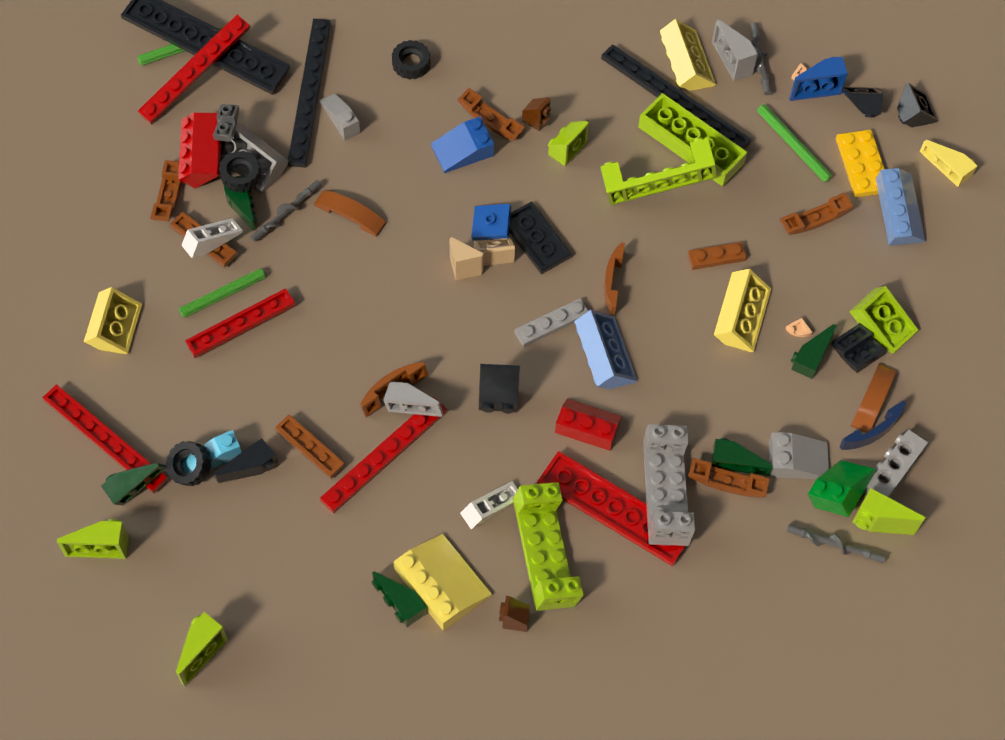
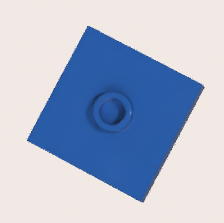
M511 205L475 206L472 240L508 238Z

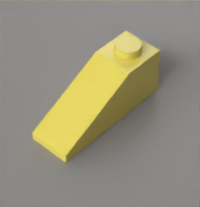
M929 140L923 142L920 152L957 187L973 176L977 165L965 154Z

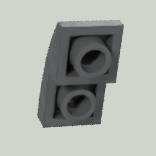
M221 104L216 116L218 123L213 134L214 140L232 142L238 120L239 105Z

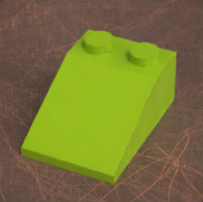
M886 286L873 289L849 311L857 323H861L871 331L873 338L891 354L897 351L918 331L917 327Z
M870 488L852 522L858 528L870 532L915 535L925 517Z
M108 519V521H99L57 538V544L65 557L126 559L129 535L122 521Z
M205 612L201 616H196L191 622L176 669V674L184 686L194 678L228 640L223 627Z

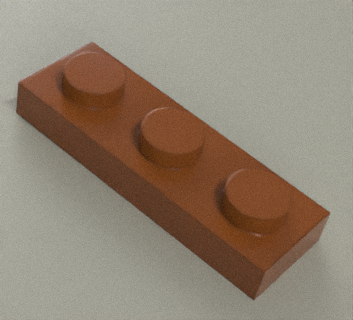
M742 242L689 250L688 258L692 270L743 262L746 261V254Z

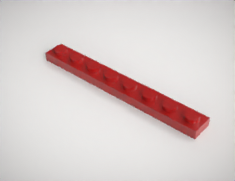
M237 14L138 110V113L152 125L251 28L250 25Z
M57 384L42 397L49 406L125 470L151 464ZM161 473L145 487L154 494L168 479Z
M440 403L444 416L447 413V408ZM412 415L320 497V501L334 514L442 417Z

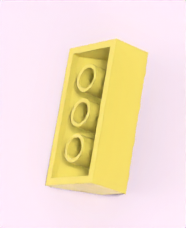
M677 19L661 29V40L666 47V54L671 61V68L676 75L677 84L689 91L715 86L716 83L696 29Z
M751 269L732 272L714 332V336L723 344L748 352H754L771 288Z

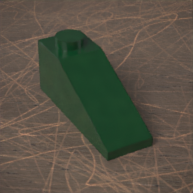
M832 324L802 345L799 353L795 351L790 361L794 363L791 370L813 379L837 325Z
M727 438L715 439L711 466L729 471L764 476L770 475L773 465L735 441H730Z
M154 463L114 473L106 478V482L101 487L114 505L123 506L167 467L164 464Z

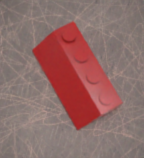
M194 112L182 119L178 180L193 188H197L220 175L221 141L214 140L213 137L218 123L216 118L218 113Z

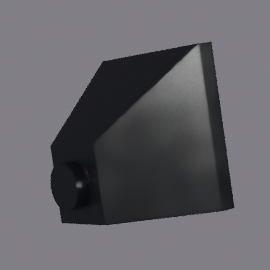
M907 83L897 107L900 122L911 128L938 122L927 94Z
M843 87L842 93L862 114H865V117L881 115L883 93L878 89Z

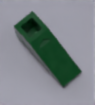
M244 175L235 176V178H244ZM224 186L228 205L252 230H255L254 223H257L256 212L251 211V208L254 207L253 197L248 196L251 189L250 191L240 193L233 192Z
M375 571L372 572V585L377 591L381 590L384 595V602L388 607L392 606L396 611L394 615L400 624L404 623L408 627L427 614V607L416 591Z

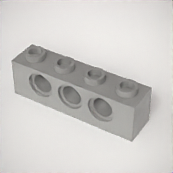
M909 429L904 435L900 433L894 442L897 444L895 448L890 447L884 455L886 460L883 463L880 461L875 467L876 473L863 494L866 496L870 488L889 498L921 455L928 442ZM901 450L905 451L908 455L902 454ZM890 464L895 465L897 469H893ZM879 479H884L887 483H882Z

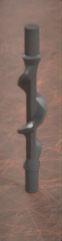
M752 23V45L758 51V59L755 66L758 73L762 75L761 84L764 95H770V75L766 73L763 58L768 53L762 52L760 44L761 34L759 33L758 24Z
M316 180L308 188H305L303 192L299 193L296 200L291 204L285 203L280 205L276 211L277 216L260 226L250 238L256 242L261 236L267 234L270 228L281 226L282 217L292 209L298 211L300 202L306 197L311 196L321 186V183Z
M791 524L787 527L786 532L799 535L801 538H809L816 546L829 544L841 548L843 555L855 553L880 563H884L886 558L885 555L872 552L861 546L853 547L844 544L841 538L835 534L825 538L811 533L805 528Z

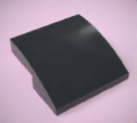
M861 323L831 342V345L840 357L856 373L886 354V349L873 339V333Z

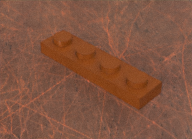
M181 212L170 223L171 228L183 237H185L188 229L201 226L184 212ZM224 243L207 255L225 268L237 257V252Z
M291 415L285 417L275 427L280 435L330 479L345 467L343 461Z

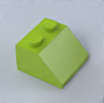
M576 121L570 122L566 127L564 126L560 130L559 135L550 140L548 155L566 166L587 144L589 122Z

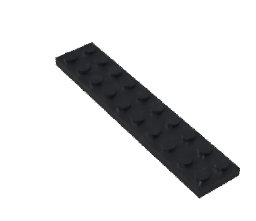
M131 0L121 14L123 20L192 55L197 54L220 31V29L162 0ZM240 39L213 64L273 95L290 70L289 64Z

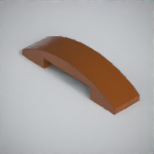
M470 88L458 98V102L474 118L481 117L485 127L502 137L514 141L525 129L523 125L512 117L508 120L482 101L483 97Z
M165 160L161 173L162 182L157 202L153 205L151 220L169 222L173 216L181 186V181L178 180L179 161Z
M323 190L314 203V206L328 213L333 211L359 224L361 230L377 237L386 224L385 220L369 208L335 192Z
M844 192L829 198L828 203L801 214L795 212L782 217L780 222L788 235L799 234L821 227L852 210L854 206Z
M623 242L612 253L605 274L604 298L607 309L612 316H615L618 291L611 290L614 267L621 268L625 246Z
M418 362L403 366L387 374L374 384L360 404L364 416L368 417L382 407L380 400L385 397L390 382L406 383L409 381L412 385H415L428 376L425 363Z
M880 363L878 364L851 427L865 433L871 430L897 372L896 370Z
M696 458L692 459L688 475L691 479L711 488L732 494L766 497L770 478L751 473L749 476L713 467L711 462Z

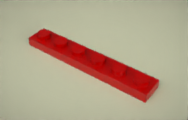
M285 288L185 340V343L194 358L294 307L295 302Z

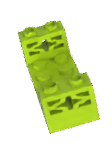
M698 138L690 143L693 164L684 163L674 169L670 167L662 172H650L643 177H631L624 182L618 162H607L600 166L610 205L717 178L715 162L708 138Z
M559 482L520 485L513 497L536 611L575 607L584 596L580 577L570 576L556 512L563 501Z

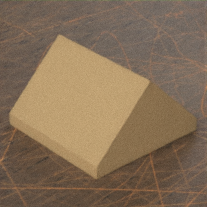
M451 237L449 239L450 261L455 279L461 280L482 275L484 253Z
M510 237L506 239L474 241V248L484 253L483 266L514 262L515 246Z

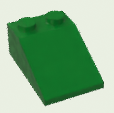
M840 460L816 479L808 492V496L814 508L849 517L876 470Z

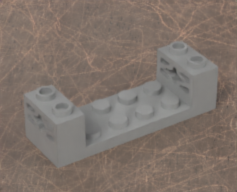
M648 424L643 438L649 544L689 546L695 532L694 513L688 512L684 464V453L688 445L687 426Z

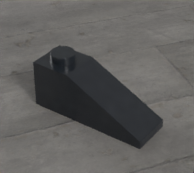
M261 438L215 471L214 476L218 483L260 475L272 470L278 463L277 457Z

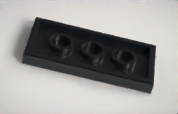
M532 201L511 212L509 233L541 275L572 258V253Z

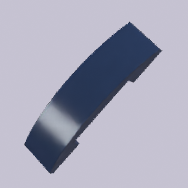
M903 400L890 408L884 417L886 421L864 435L857 429L843 438L839 446L841 450L860 448L883 437L897 422L905 407V401Z

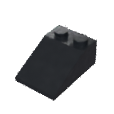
M480 364L479 410L487 413L493 411H501L506 414L517 412L520 366Z

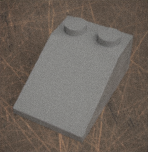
M716 20L712 44L733 81L752 76L758 57L757 48L753 47L750 40L721 20Z
M772 432L769 439V463L773 465L770 478L817 479L829 470L827 442L794 433Z

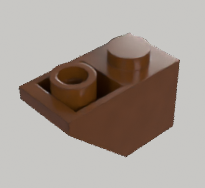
M549 97L532 99L522 110V121L538 131L543 126L546 127L551 119V99Z
M506 596L505 603L501 602L499 621L503 622L502 628L527 632L530 606L511 596Z

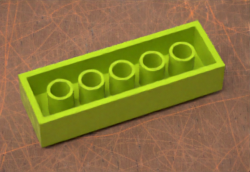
M663 93L640 115L638 128L688 163H694L690 143L698 138H708L717 178L712 180L722 187L745 163L747 151Z

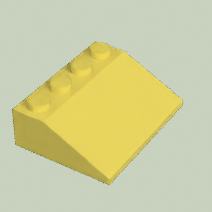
M443 534L410 549L394 561V570L410 589L416 591L426 605L428 613L443 631L492 596L491 592Z

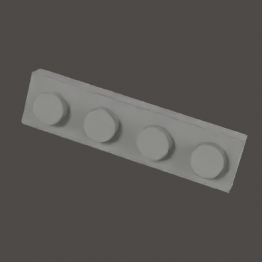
M579 298L516 328L514 333L522 346L525 347L574 324L575 320L588 312V309Z

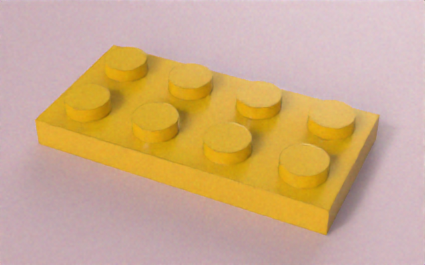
M871 129L837 134L836 141L854 197L878 194L876 177L880 170H884V166Z

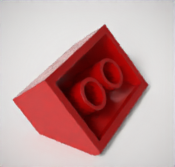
M567 398L557 418L555 433L610 451L622 416Z

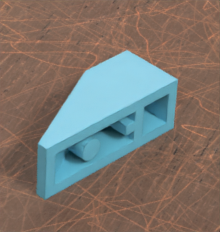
M233 430L214 437L203 445L210 453L209 455L212 459L211 469L231 461L242 453ZM192 454L182 460L181 465L185 473H191L195 469L196 458Z

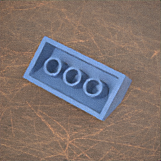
M900 168L880 170L876 177V184L888 245L925 242L912 174Z
M589 310L575 320L576 330L580 336L582 348L586 353L588 365L591 368L593 380L597 387L612 389L637 382L615 317Z

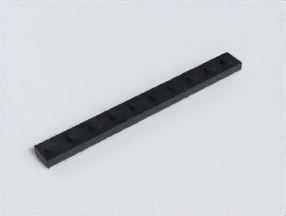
M313 18L288 156V166L306 168L331 25L330 20Z
M612 44L602 54L601 59L648 92L657 98L663 93L745 150L751 143V138Z

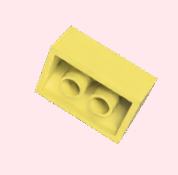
M113 287L99 292L84 342L98 350L128 354L142 303Z

